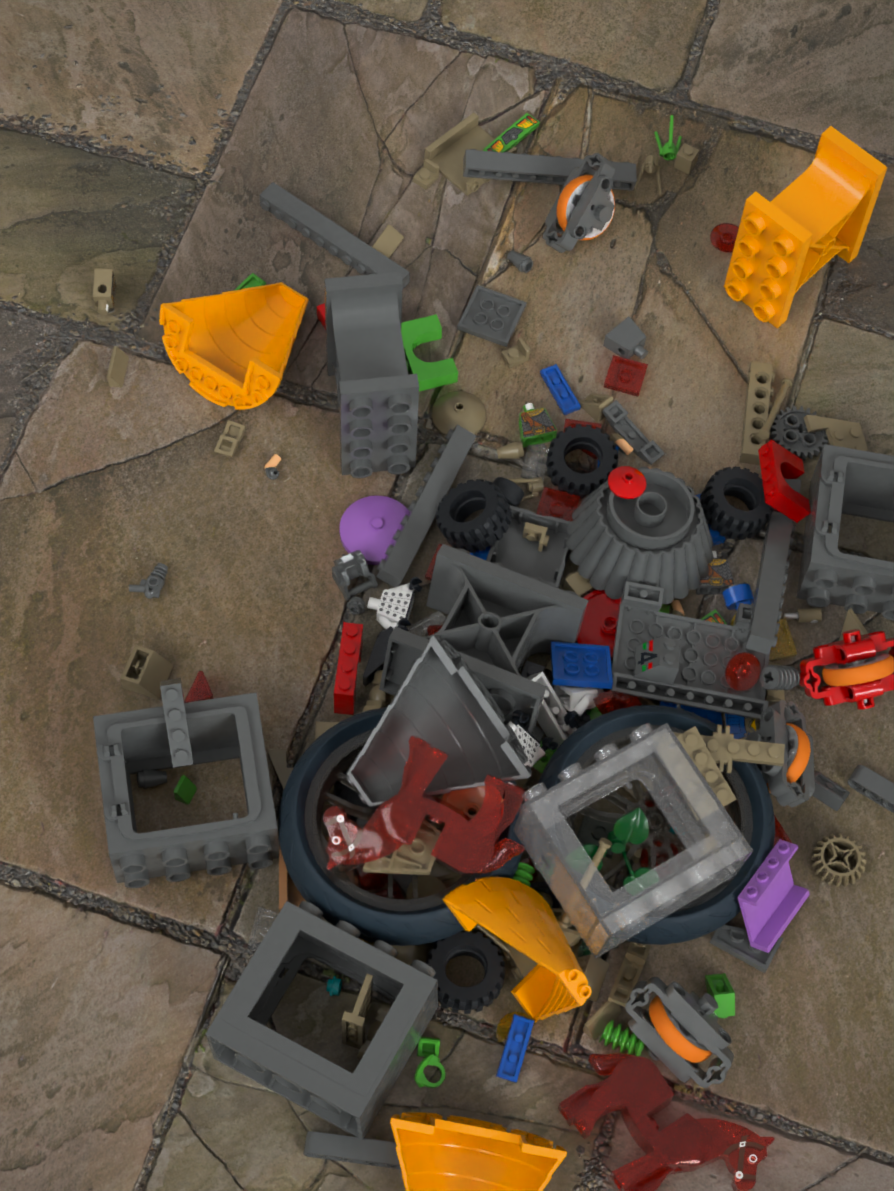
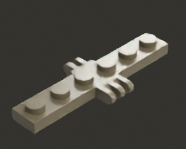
M717 724L716 732H713L712 736L701 735L715 763L719 764L718 768L722 773L724 765H727V773L732 772V761L783 766L785 744L734 739V734H730V726L725 725V732L721 733L722 725ZM662 731L660 745L682 733Z

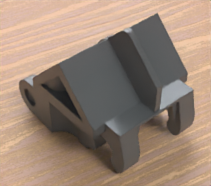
M360 550L347 555L342 554V557L333 561L335 566L332 567V577L346 601L372 587H378L375 575L370 572L366 559ZM364 576L369 579V581L352 589H347V586L351 584L350 580L356 577Z

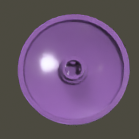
M369 496L357 500L346 509L340 521V539L343 547L348 553L360 550L367 564L379 565L382 559L385 560L387 557L384 553L390 544L393 545L395 540L392 538L397 529L401 530L402 525L400 522L405 514H409V510L399 501L386 496Z

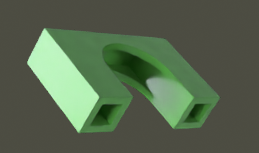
M437 314L402 322L401 334L407 371L409 374H417L419 392L457 383L458 370L453 358L437 362H424L413 353V350L418 345L442 338V327Z

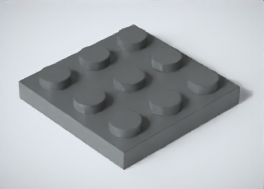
M477 285L457 325V330L507 347L522 317L527 302Z

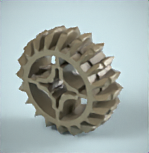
M832 833L829 838L824 836L822 841L819 840L817 842V847L813 848L812 852L814 854L811 856V860L814 862L812 868H818L815 872L816 875L822 874L821 881L829 880L828 885L835 882L836 887H839L841 883L844 887H847L849 883L854 884L856 879L859 880L862 876L861 873L865 871L864 866L867 860L863 858L866 856V852H860L862 845L856 846V839L850 841L849 835L843 838L842 834L839 833L836 838ZM826 850L830 858L828 863H825L824 851ZM850 857H852L854 862L853 870H851L849 867L850 864L848 860Z

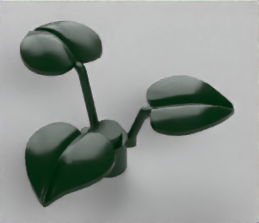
M640 807L621 816L615 822L613 831L608 834V840L612 842V846L609 848L612 852L616 854L622 853L631 874L623 881L627 893L636 898H650L657 894L659 887L658 874L648 867H641L634 872L625 851L628 842L641 844L648 837V820ZM596 844L582 845L566 856L564 859L565 863L576 872L584 875L599 846ZM602 860L598 865L595 873H597L602 868Z

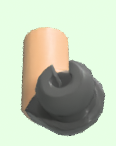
M274 454L265 465L266 475L272 480L277 479L279 476L276 466L281 461V457L277 454Z

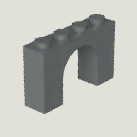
M181 678L161 681L160 689L173 768L192 765L193 752L186 719Z

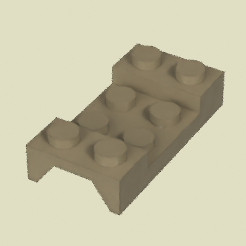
M696 726L658 746L699 819L737 800Z

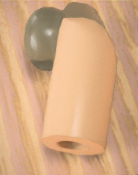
M619 433L611 434L610 441L613 440L626 455L633 451V448Z
M673 600L671 603L673 608L672 614L684 616L685 613L680 601Z

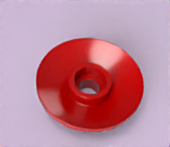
M621 466L615 468L609 474L608 486L616 496L624 499H634L644 493L646 479L636 468Z

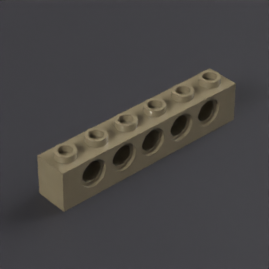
M751 361L749 367L739 461L741 463L760 465L758 449L769 441V438L766 440L761 439L758 434L765 425L768 412L770 413L772 409V402L769 400L773 396L774 387L771 386V382H774L775 372L772 371L773 364Z

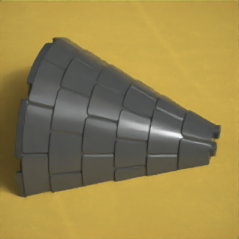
M434 635L429 639L421 656L417 658L393 701L388 705L378 725L373 729L363 749L347 771L348 782L352 787L356 786L360 792L359 797L365 805L368 804L370 807L395 803L396 801L423 798V796L450 793V791L500 784L505 781L529 778L532 774L530 766L524 765L528 759L512 727L508 724L504 725V714L476 674L468 673L469 666L467 662L446 640L439 642L441 638L438 635Z

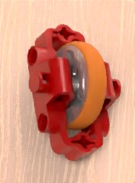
M859 629L845 631L842 633L843 640L814 647V657L801 661L799 685L804 687L805 694L808 697L814 699L823 698L825 706L844 702H856L857 709H869L875 706L873 697L894 690V638L886 639L884 631L864 635L860 634ZM888 647H891V650L889 651L888 654H887V653H876V652H880V651L887 650ZM813 666H824L822 676L827 686H823L819 690L817 687L821 682L820 676L814 672Z

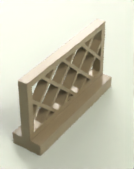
M366 974L353 1012L345 1011L342 1017V1043L357 1049L361 1048L365 1040V1020L373 997V975Z

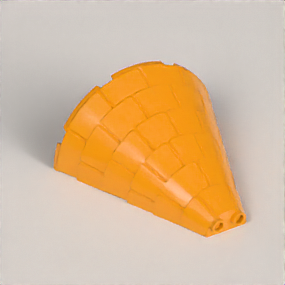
M280 282L222 292V294L183 299L180 302L163 303L160 307L159 319L165 333L162 336V340L174 367L179 374L184 373L191 381L189 383L190 387L198 394L222 407L230 405L234 406L236 410L254 408L266 402L277 391L309 299Z
M506 877L477 878L475 882L468 885H460L442 899L466 931L470 932L479 924L538 963L511 991L535 1023L540 1019L544 1020L555 1014L558 1015L580 1007L590 997L592 991L590 986H588L587 978L572 952L552 909L544 898L531 887Z
M403 1112L401 1118L400 1115L394 1114L390 1121L406 1191H543L551 1180L552 1174L567 1154V1151L562 1146L556 1145V1149H554L553 1141L519 1129H511V1132H506L507 1128L502 1127L501 1124L450 1115V1117H447V1120L442 1119L443 1116L437 1113Z

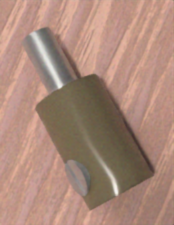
M821 608L797 609L796 613H784V620L796 619L797 623L821 622Z

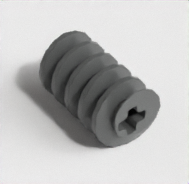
M768 665L763 668L760 674V683L767 690H791L800 681L798 670L792 666Z

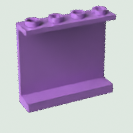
M779 839L738 896L750 946L767 953L770 952L809 896L808 889L794 885L789 860L798 849L796 844Z

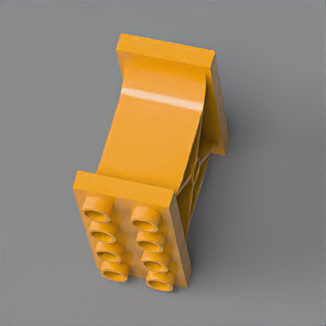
M832 126L826 129L821 134L812 164L771 202L756 191L746 199L724 284L728 296L734 301H742L748 305L758 320L769 322L776 328H779L787 320L795 293L805 282L836 254L847 263H850L858 255L888 167Z

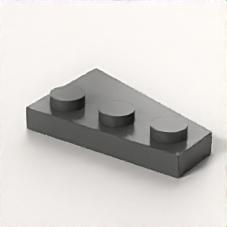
M724 924L715 931L710 943L765 973L783 938L780 937L770 952L767 953L750 946L747 931L743 928Z

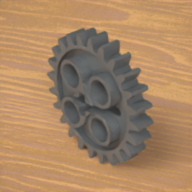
M793 406L792 410L786 407L785 411L780 410L779 414H777L770 429L771 434L769 437L797 457H802L803 461L806 460L807 456L810 459L814 455L818 456L822 452L824 444L828 443L826 431L808 433L804 421L806 415H816V411L811 414L810 408L804 411L803 406L799 410H797L796 406Z

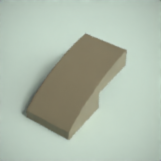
M228 420L214 452L232 458L242 440L246 426Z

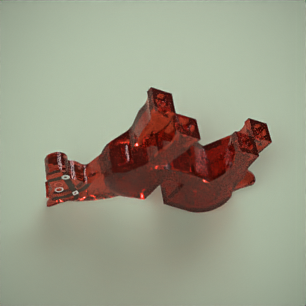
M412 735L408 741L410 748L409 758L404 767L399 793L383 802L364 828L359 827L354 821L348 820L345 810L338 805L328 808L323 816V821L329 833L328 848L325 849L330 857L326 867L327 870L337 864L355 865L374 861L391 854L403 844L412 845L427 815H430L429 819L438 824L446 823L431 855L463 873H488L499 869L511 858L524 852V846L511 839L505 838L498 843L497 840L505 828L513 822L527 790L509 781L507 783L487 774L484 780L485 797L482 807L473 818H470L450 803L424 794L449 754L433 747L431 743Z
M626 1053L591 1054L588 1057V1061L598 1075L611 1076L601 1082L584 1086L559 1103L558 1110L568 1125L574 1124L584 1139L590 1136L593 1127L601 1117L612 1111H620L631 1136L646 1154L611 1172L610 1177L620 1191H657L669 1175L692 1172L719 1159L725 1161L727 1169L733 1174L731 1182L733 1190L751 1191L756 1183L757 1165L766 1159V1147L771 1145L775 1139L774 1137H760L748 1128L732 1122L712 1118L695 1119L688 1113L659 1132V1126L652 1117L669 1106L674 1093L651 1060Z

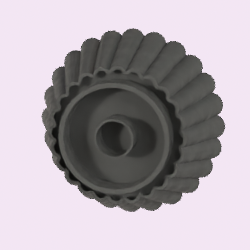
M640 467L638 470L646 479L644 493L634 499L620 498L610 490L607 480L581 501V505L572 512L573 520L567 526L570 536L566 544L572 550L570 555L571 561L579 565V574L583 578L590 579V584L594 589L604 590L609 598H621L625 582L629 581L664 588L662 604H670L674 597L678 599L688 596L689 589L695 590L701 585L700 578L707 577L709 574L708 564L714 559L712 553L714 543L700 499L695 496L693 488L686 486L683 479L676 478L671 472H663L659 468L649 469L647 467Z

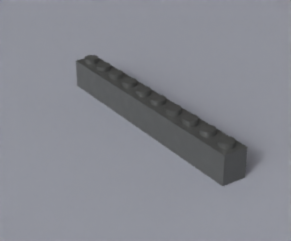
M470 149L466 150L464 154L463 177L564 185L571 171L575 167H580L584 159ZM611 161L612 166L615 167V173L611 178L613 180L612 189L633 191L637 182L636 164Z
M274 182L259 195L262 209L269 211L277 219L287 223L292 229L301 232L304 237L310 238L319 247L325 248L331 255L337 256L346 265L355 268L360 274L368 275L401 271L402 290L408 285L410 281L409 271Z
M458 424L453 430L450 429L445 436V439H447L446 443H442L438 450V453H440L439 457L434 458L430 465L432 467L431 472L428 471L423 478L425 484L418 488L415 494L418 496L416 501L413 500L408 507L409 514H405L400 522L402 525L401 530L397 529L392 538L395 540L393 545L390 544L384 553L387 557L385 560L382 559L377 566L379 572L376 577L393 587H397L402 582L436 516L439 503H442L443 496L450 489L476 435Z
M776 511L772 512L766 527L745 646L747 649L767 655L771 647L775 648L778 639L775 635L778 633L780 623L777 622H779L782 611L779 609L782 608L784 601L782 597L786 589V585L783 584L786 583L788 576L786 572L790 564L789 558L794 539L792 536L796 525H793L792 519Z

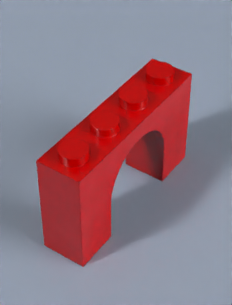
M771 439L758 449L765 503L798 523L811 513L809 499L792 489L785 479H797L805 473L803 460Z
M343 622L334 687V713L354 715L358 662H361L363 649V624Z

